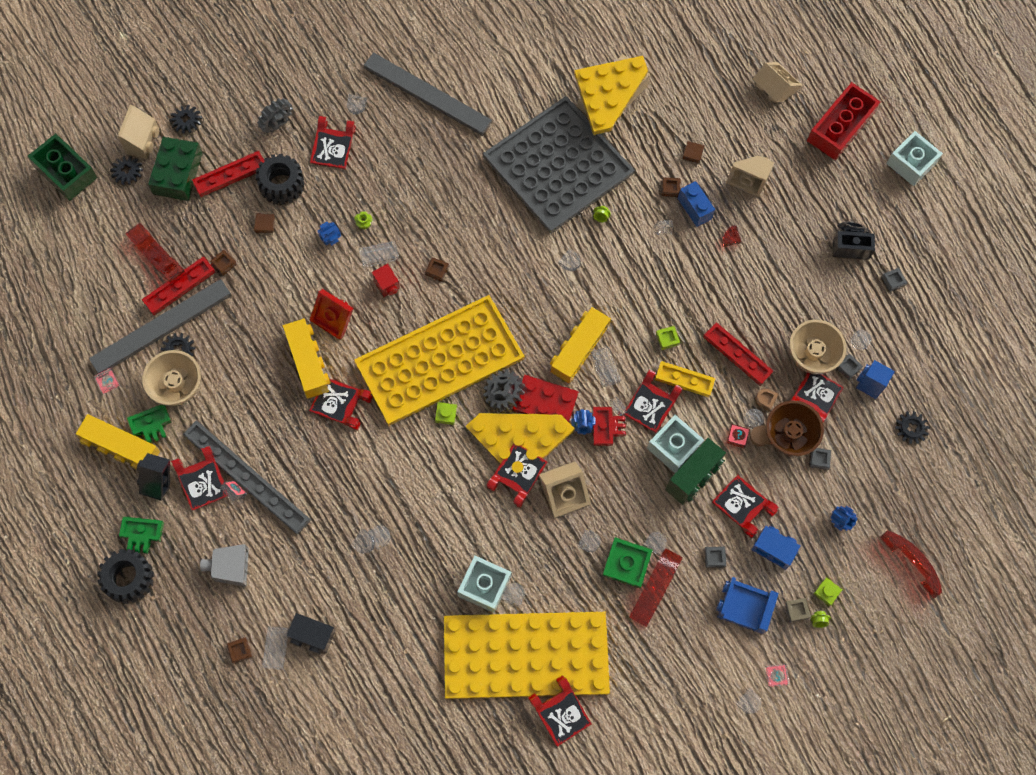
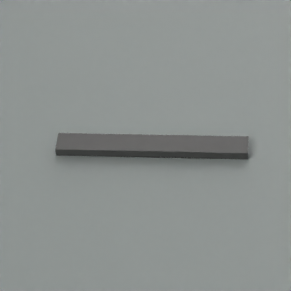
M374 52L364 64V69L483 136L492 123V119Z
M220 279L93 355L89 360L98 374L102 375L232 295Z
M197 420L183 433V436L201 452L202 448L210 446L217 465L296 535L311 521L309 517Z

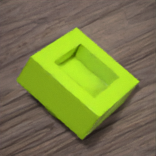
M675 326L656 331L661 350L680 345Z
M438 402L435 423L455 425L457 404Z
M826 577L813 594L830 607L842 589Z

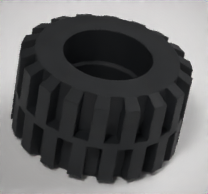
M274 154L271 155V158L266 157L264 163L260 162V168L256 169V181L263 198H266L268 202L273 201L276 205H278V202L281 205H286L285 202L292 203V199L295 198L297 200L299 198L298 193L302 194L304 178L301 167L294 158L291 159L289 155L283 157V154H279V156ZM279 175H286L289 177V179L282 184H274L271 182L273 178Z
M120 549L119 553L112 552L110 558L106 556L104 558L106 562L104 564L100 563L99 566L102 570L97 571V576L100 578L97 581L101 586L100 589L108 597L118 603L128 604L129 601L132 603L137 602V598L143 599L145 597L143 594L150 592L148 587L149 585L153 586L154 582L151 579L154 577V573L151 571L153 568L140 553L134 552L131 549L127 551ZM125 567H135L136 576L134 580L127 586H117L116 577L118 573Z

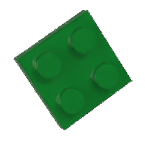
M615 537L602 576L641 588L653 550Z

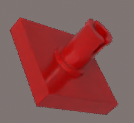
M321 289L318 292L309 321L340 340L345 335L354 308L349 306L346 301L344 302V300H340L326 290Z

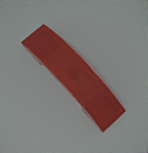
M138 223L125 233L148 262L170 283L185 272L174 258H171L141 223Z
M888 530L879 537L892 552L899 548L924 576L925 579L920 584L933 599L942 594L941 584L933 566L914 544Z
M666 548L664 549L629 616L630 619L645 627L648 626L683 557Z

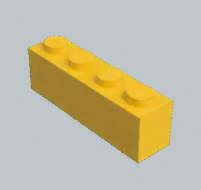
M591 307L589 312L585 311L583 313L580 325L572 329L570 333L571 338L569 341L565 340L560 347V354L558 356L555 355L550 362V372L568 384L571 383L610 325L611 318Z
M304 318L283 325L306 398L329 392L327 385L331 383L328 374H323L322 368H325L322 356H317L316 352L319 351L317 341H312L311 336L314 335L311 324L307 325Z
M89 414L86 415L76 432L81 444L87 447L95 446L97 447L96 450L104 455L112 454L114 455L113 458L121 463L129 462L131 467L136 470L139 461L143 460L147 453L156 456L160 453L157 446Z

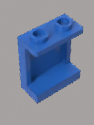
M735 577L725 581L722 590L725 595L723 600H719L716 611H719L717 618L761 634L767 632L779 593L772 590L768 593L738 582Z

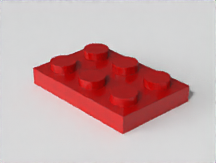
M524 374L522 383L525 387L522 390L525 394L520 395L522 401H516L517 406H513L512 411L520 414L562 415L569 422L579 391Z

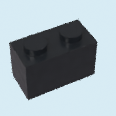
M838 231L833 239V257L869 260L875 251V234Z
M147 453L144 459L140 460L137 465V471H139L137 480L139 494L162 501L170 488V459Z
M296 613L286 636L291 640V644L301 647L303 644L310 647L309 651L320 655L321 652L327 653L336 630L330 625Z

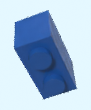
M695 181L681 188L678 200L695 226L698 227L712 220L715 208L698 183Z
M874 360L871 365L866 364L863 371L857 377L856 381L859 383L856 389L877 399L887 387L895 371Z
M765 526L751 550L786 570L791 565L801 545L797 544L794 538L785 537L780 534L778 529L772 526Z

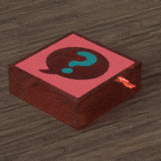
M731 424L726 443L745 449L750 429Z

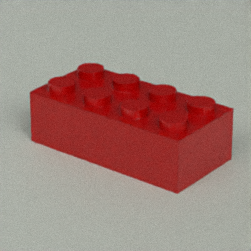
M851 82L813 127L807 142L836 161L875 114L881 101Z

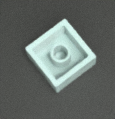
M914 131L891 154L886 164L911 185L915 186L936 165L943 153Z
M674 415L649 441L647 449L676 473L702 445L704 439L679 417Z
M474 556L458 589V597L495 613L511 578V572Z

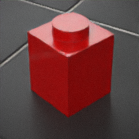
M389 264L372 272L373 281L383 297L394 295L400 289L399 280Z

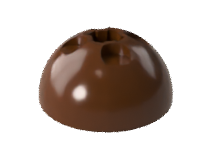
M791 400L782 402L772 409L766 421V434L770 444L778 452L786 456L801 457L813 452L820 445L824 435V425L820 415L813 407L801 401Z

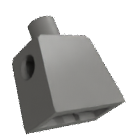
M246 544L214 549L212 559H201L200 570L211 571V578L216 582L246 586L249 548Z

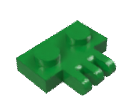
M161 404L127 418L133 435L137 437L144 434L146 441L152 443L151 435H153L155 441L159 440L157 435L159 432L162 438H166L163 426L172 423L166 406Z
M123 517L119 537L128 539L127 550H133L135 544V552L140 553L141 546L143 545V553L148 554L150 541L161 542L164 522L162 520Z

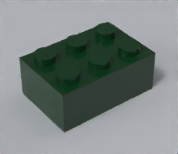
M56 133L27 156L33 167L69 201L97 179L93 168Z
M163 136L148 183L153 195L189 201L193 188L192 179L196 178L203 154L199 143Z
M707 438L669 480L665 491L682 505L686 501L690 503L700 488L703 489L712 475H715L725 462L723 458L726 452L711 439Z

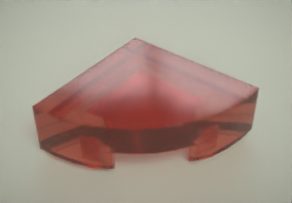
M736 225L731 226L725 232L722 238V247L741 243Z

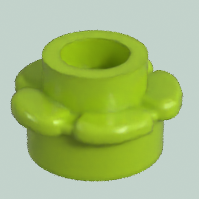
M605 206L595 207L593 210V217L598 222H606L611 216V212Z
M365 211L360 212L354 218L356 226L360 229L369 228L373 220L372 216Z
M816 611L810 619L814 627L824 628L829 625L831 617L826 615L824 611Z

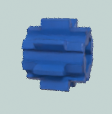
M325 222L320 225L321 229L317 230L325 245L331 244L332 246L339 242L338 238L341 237V233L335 223Z
M581 409L575 412L574 418L571 419V425L575 427L577 434L586 435L591 433L593 426L596 425L595 417H592V413L589 410Z
M837 506L832 511V516H830L831 522L835 524L834 527L840 531L843 529L846 531L851 530L857 521L856 514L853 513L854 510L848 506L845 508Z

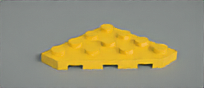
M643 56L574 70V76L593 135L610 132L613 129L617 119L620 118L628 102L647 76L648 69Z
M479 413L465 426L500 464L503 459H507L510 456V448L513 443L527 449L526 456L528 459L534 460L537 456L544 459L575 431V428L562 415ZM516 461L512 464V470L515 473L523 471L524 466L521 462Z

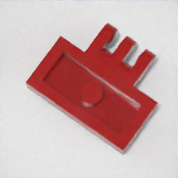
M612 407L592 408V415L595 417L596 425L593 426V446H613V437L626 436V431H618V429H626L625 423H618L625 422V416H612Z

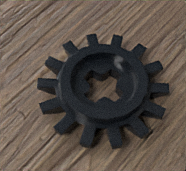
M181 105V111L175 108L174 111L177 114L171 113L170 116L175 118H171L169 121L174 122L171 125L172 128L177 126L176 132L182 129V134H185V130L192 133V128L198 129L196 124L201 125V122L198 120L202 119V116H197L201 112L195 111V106L190 109V105H187L184 110L183 105ZM185 115H188V117L191 118L186 122H183V119H181L184 118Z
M130 155L128 160H126V156H123V161L118 158L116 159L119 164L112 163V166L116 168L110 169V172H115L111 177H117L116 183L121 180V185H124L125 182L131 185L132 180L135 183L137 182V176L142 177L139 172H142L144 169L139 168V166H142L141 162L136 163L139 160L138 158L132 160L133 156ZM125 166H128V168H132L131 170H129V173L125 174V172L122 171L124 170Z
M845 221L837 225L846 232L870 233L868 228L856 222Z
M173 333L174 338L171 339L167 336L166 338L169 341L168 343L163 341L162 344L166 347L160 350H175L174 346L179 347L182 345L181 349L183 352L194 356L190 352L195 350V347H190L194 341L188 342L190 336L187 335L186 338H183L184 333H181L180 337Z
M907 411L906 417L902 414L900 415L902 421L896 420V423L900 426H895V429L901 430L897 435H904L902 441L909 438V444H912L913 439L916 444H919L918 438L922 441L926 440L923 435H929L925 430L930 429V426L924 425L928 421L927 419L921 420L922 414L917 417L916 412L913 411L912 416H910ZM909 423L912 426L916 425L915 433L912 430L908 431Z

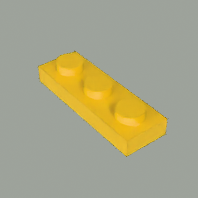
M663 361L660 362L655 377L656 381L674 387L678 385L684 390L708 398L711 395L716 379Z

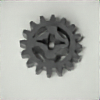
M284 98L272 101L271 105H267L261 111L262 115L258 117L259 121L257 122L258 127L266 133H269V131L273 133L274 130H278L280 126L287 123L289 120L288 116L292 115V104Z
M505 370L504 374L498 371V376L492 374L493 379L487 380L489 385L483 388L486 391L483 394L487 399L486 402L493 409L496 410L498 408L500 411H503L504 407L509 411L511 405L516 407L517 404L515 402L522 401L520 395L525 394L522 390L525 385L522 383L520 376L514 371L510 373L508 370Z

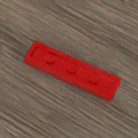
M256 151L194 178L192 181L201 198L255 174L256 169L260 168V162L264 163L265 161L260 151Z
M203 256L141 300L153 316H155L216 272Z
M717 322L704 334V339L759 386L774 372Z

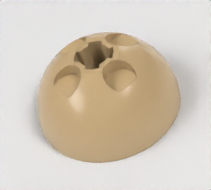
M809 320L800 324L793 331L789 350L793 361L799 368L811 374H825L836 369L844 360L846 341L840 330L833 324L823 320Z
M178 350L164 351L154 356L147 363L143 371L142 383L147 395L155 402L165 406H178L191 400L197 393L201 384V371L198 363L191 355Z

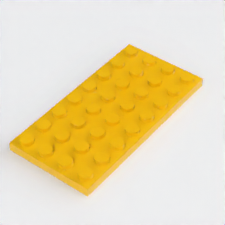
M487 295L354 359V362L386 423L390 426L492 376V374L498 373V371H502L524 360L525 356L490 295Z
M606 611L444 616L445 699L529 697L534 693L538 697L555 696L562 691L555 679L562 675L568 680L575 696L610 694Z

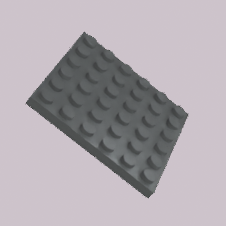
M567 96L483 153V158L550 234L635 173L632 166L602 134L593 135L589 120Z

